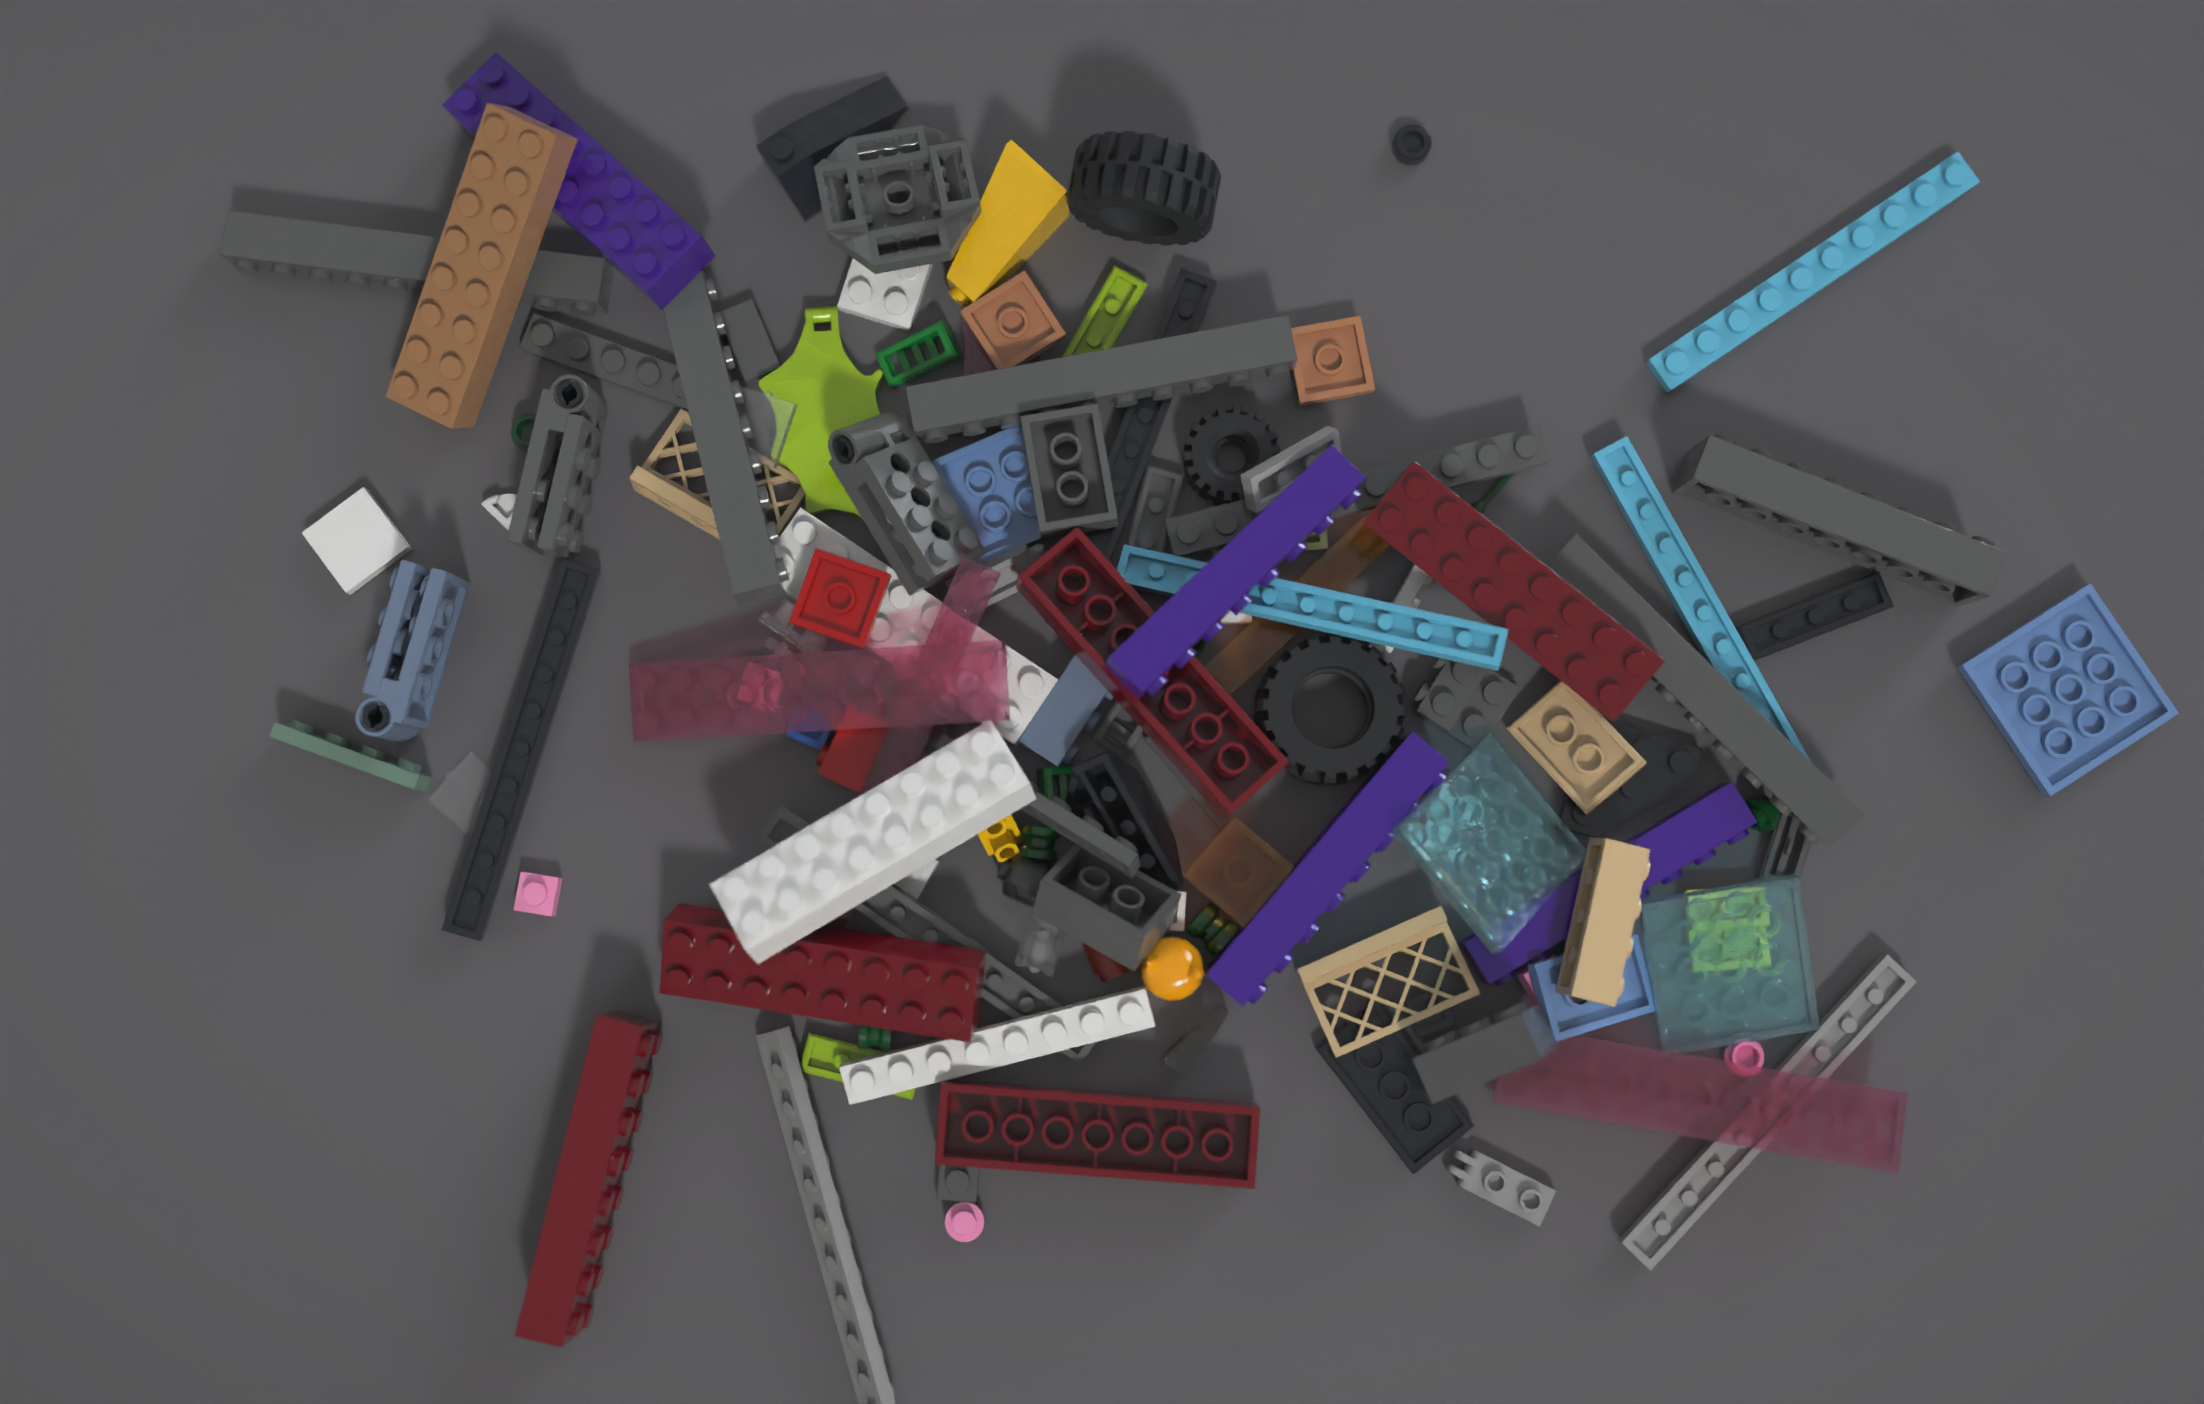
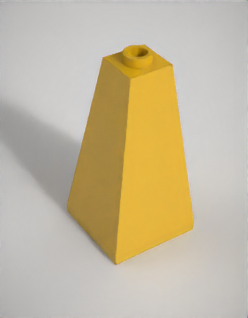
M1012 140L1004 147L981 198V213L959 247L946 276L949 288L951 289L948 294L962 308L972 304L1007 282L1069 217V207L1067 205L1068 191Z

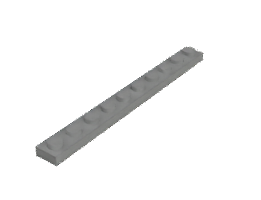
M1881 954L1625 1231L1618 1241L1651 1271L1917 981L1888 954Z
M789 1026L756 1035L858 1404H896L895 1392L889 1382L884 1364V1353L878 1343L874 1329L873 1313L867 1304L863 1290L862 1274L856 1265L852 1251L851 1235L845 1226L841 1212L840 1196L834 1187L830 1173L829 1157L824 1151L818 1130L819 1122L813 1112L808 1095V1083L802 1073L797 1056L796 1041L792 1037Z

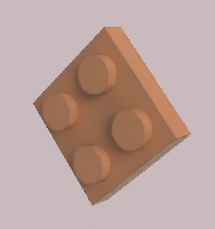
M1025 270L960 310L961 316L996 370L1024 365L1066 338L1065 331Z
M1361 316L1291 328L1297 355L1295 369L1292 370L1299 406L1374 393L1375 385Z

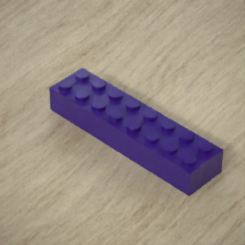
M497 52L442 104L459 126L473 139H475L487 102L511 107L577 138L575 149L552 211L659 309L663 310L716 256L704 238Z
M1414 731L1402 736L1394 747L1395 750L1390 757L1370 773L1242 924L1234 936L1204 969V974L1241 1006H1244L1247 1001L1255 1004L1268 988L1264 983L1267 977L1273 971L1280 974L1294 957L1289 951L1298 941L1305 944L1320 927L1315 921L1322 912L1331 913L1346 896L1341 892L1344 886L1349 881L1356 883L1362 878L1371 866L1366 861L1371 854L1379 851L1382 853L1397 835L1392 830L1398 822L1401 824L1404 821L1408 822L1422 806L1418 801L1423 793L1427 794L1429 791H1435L1448 774L1443 769L1449 761Z

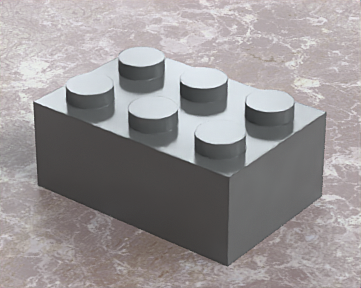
M1098 404L1020 416L1041 539L1068 535L1076 527L1082 532L1118 527V517Z
M1074 844L1041 879L1032 914L1130 970L1135 971L1171 928L1181 893L1139 870L1133 878H1130L1079 845Z
M1524 1001L1493 1015L1494 1023L1491 1022L1488 1016L1457 1030L1459 1038L1456 1037L1453 1031L1421 1045L1424 1053L1412 1058L1431 1103L1434 1104L1542 1060L1558 1050L1559 1045L1540 1004L1527 1008Z

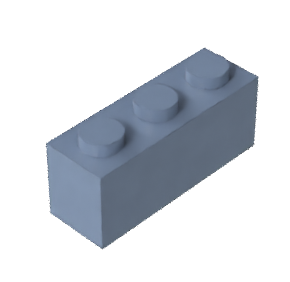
M1075 655L1018 741L1021 745L1055 767H1060L1062 762L1069 765L1081 748V745L1076 743L1083 730L1085 729L1090 733L1103 713L1097 709L1105 697L1112 701L1114 697Z

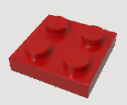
M816 548L789 623L865 650L892 576L887 572Z

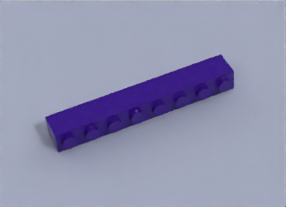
M1331 445L1111 654L1106 661L1105 667L1137 700L1146 692L1151 697L1154 696L1168 682L1164 675L1174 665L1182 669L1197 654L1193 647L1202 638L1210 642L1225 627L1221 620L1230 611L1237 616L1253 600L1249 593L1255 587L1260 585L1265 589L1281 573L1276 568L1286 558L1292 563L1308 547L1304 542L1305 539L1313 532L1319 537L1335 521L1331 515L1340 506L1346 511L1362 495L1358 488L1366 477Z
M1733 782L1720 783L1623 842L1650 849L1648 857L1650 871L1647 879L1643 881L1640 894L1641 900L1650 895L1648 888L1659 881L1662 885H1666L1682 876L1681 868L1692 861L1695 865H1699L1711 859L1717 854L1714 850L1715 847L1725 841L1728 845H1732L1750 834L1747 828L1757 823V820ZM1583 867L1458 942L1482 983L1490 985L1494 982L1496 986H1500L1517 975L1514 969L1526 962L1530 964L1546 959L1550 956L1548 949L1560 941L1563 946L1566 945Z

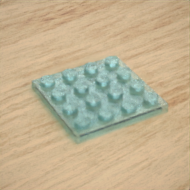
M1488 734L1482 737L1447 773L1448 775L1444 781L1435 789L1430 790L1391 832L1490 952L1495 954L1501 952L1583 860L1586 856V849L1492 735Z
M1791 874L1641 901L1640 921L1650 989L1655 1009L1654 1017L1659 1051L1663 1056L1820 1030L1801 885L1798 876Z

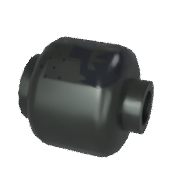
M1018 853L1014 859L1004 861L997 876V879L1004 881L1002 885L1003 895L1028 907H1034L1040 881L1053 868V864L1050 860L1024 857L1021 853Z

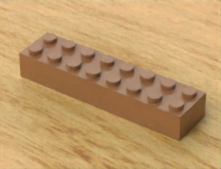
M487 102L385 397L450 429L475 427L575 149L577 138L511 107Z

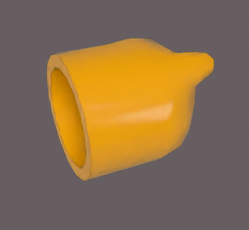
M1177 936L1162 937L1140 963L1141 978L1146 988L1156 997L1167 1001L1182 1000L1192 995L1200 986L1204 975L1203 959L1198 949L1188 940Z

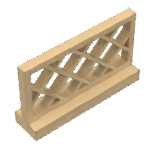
M681 409L642 467L637 465L629 479L634 491L720 540L711 502L707 501L710 500L708 492L695 494L688 487L687 478L701 476L704 473L702 467L684 470L681 454L698 449L696 442L678 445L676 435L683 424L687 423L692 426L689 413ZM673 441L674 447L668 448ZM757 452L761 467L764 468L766 479L757 481L758 486L765 485L768 487L772 500L771 508L765 509V513L775 512L776 528L780 537L805 500V493L795 474ZM677 456L680 472L662 475L654 470L660 458ZM769 471L777 475V477L770 478ZM682 480L683 486L674 481ZM789 482L799 488L792 500L777 503L772 485ZM786 509L780 518L779 510Z
M1442 906L1296 970L1299 981L1304 987L1335 1058L1480 994L1448 926V919ZM1442 933L1448 946L1444 962L1422 954L1427 939ZM1421 942L1417 952L1408 949V947ZM1400 951L1415 957L1408 978L1386 970L1392 954ZM1451 955L1453 956L1457 967L1448 964ZM1385 958L1382 968L1372 965V963ZM1420 959L1441 967L1434 988L1412 980ZM1365 967L1379 973L1372 994L1350 986L1356 970ZM1446 969L1460 974L1468 991L1457 996L1439 991ZM1349 974L1346 984L1336 981V979ZM1384 975L1406 983L1398 1004L1376 996ZM1327 983L1343 988L1344 990L1337 1009L1334 1010L1321 1005L1314 989ZM1410 985L1432 993L1427 1009L1416 1012L1403 1007ZM1348 991L1370 999L1362 1020L1340 1012ZM1436 996L1448 999L1437 1005H1434ZM1374 1001L1396 1009L1391 1025L1380 1028L1367 1023ZM1324 1011L1334 1015L1331 1025ZM1401 1011L1412 1015L1397 1022ZM1338 1017L1360 1025L1355 1041L1342 1047L1339 1046L1333 1033ZM1365 1027L1376 1031L1361 1038Z

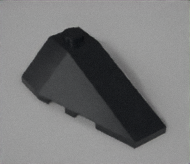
M885 76L786 125L756 145V148L769 171L806 222L822 211L814 166L821 160L827 159L834 149L847 138L892 130L908 110V106L888 77Z

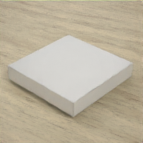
M362 487L302 532L345 593L350 595L412 550L409 543L380 504L365 487Z

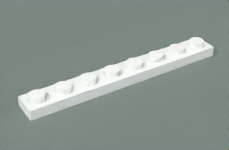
M1144 985L977 1028L971 1042L938 1038L841 1063L839 1069L849 1105L1156 1026L1146 986Z

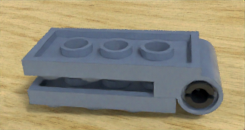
M401 559L399 568H396L391 575L390 589L392 592L388 606L383 607L379 616L378 624L381 629L377 643L371 646L367 657L369 670L362 693L376 697L364 700L356 710L355 720L361 732L372 737L406 742L413 739L418 734L420 728L428 730L470 588V582L447 571L431 568L430 570L417 563Z

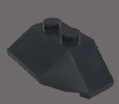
M1109 750L1074 765L1065 801L1071 807V813L1080 819H1083L1085 816L1094 819L1104 828L1103 833L1113 839L1120 836L1131 842L1137 848L1136 853L1141 864L1139 871L1173 890L1183 888L1184 879L1175 835L1138 770Z

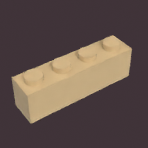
M1589 838L1556 993L1616 1007L1617 999L1624 990L1623 971L1625 962L1633 949L1631 935L1634 921L1641 912V889L1643 881L1647 879L1650 871V861L1648 859L1650 849L1607 838Z

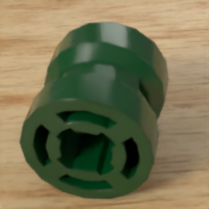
M1210 901L1189 923L1185 931L1193 938L1200 937L1205 943V949L1212 956H1215L1240 927L1231 919L1225 920L1221 917L1219 908Z

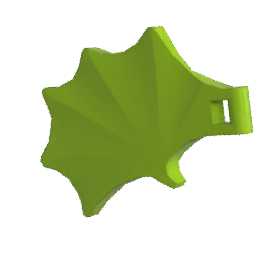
M837 306L805 308L806 322L793 355L779 368L759 380V389L771 402L777 416L778 435L772 457L774 461L787 467L798 477L805 493L806 511L815 515L827 510H838L855 514L862 519L828 463L832 459L828 448V440L831 433L835 430L880 414L875 394L883 377V372L878 369L873 375L864 376L849 360L840 338ZM831 322V330L814 331V323Z

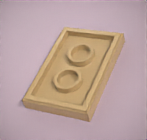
M1559 681L1506 728L1587 816L1647 764L1591 704L1562 681Z

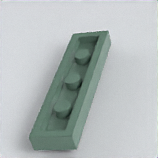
M291 719L289 725L274 722L269 734L271 738L413 790L427 791L432 779L431 776L420 773L422 766L401 758L395 764L384 760L386 752L363 745L361 751L348 746L350 739L327 732L325 738L312 733L314 726L295 719Z

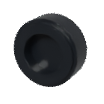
M1410 124L1402 127L1396 133L1392 144L1393 154L1396 159L1410 166L1423 162L1431 149L1432 141L1430 134L1419 125Z

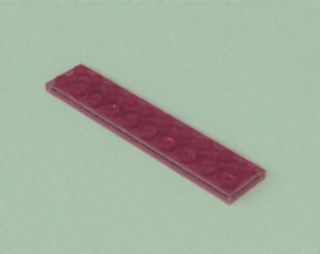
M1006 640L629 664L633 742L1010 720Z
M1573 1036L1557 1041L1559 1049L1542 1060L1495 1078L1492 1102L1899 1174L1908 1095L1905 1092L1582 1036Z

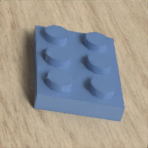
M1638 934L1631 935L1633 949L1625 962L1623 971L1624 990L1617 999L1616 1007L1555 992L1564 954L1527 964L1537 1003L1540 1004L1556 1041L1658 1010Z

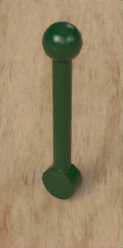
M1515 473L1502 476L1480 501L1473 502L1471 506L1483 514L1487 503Z

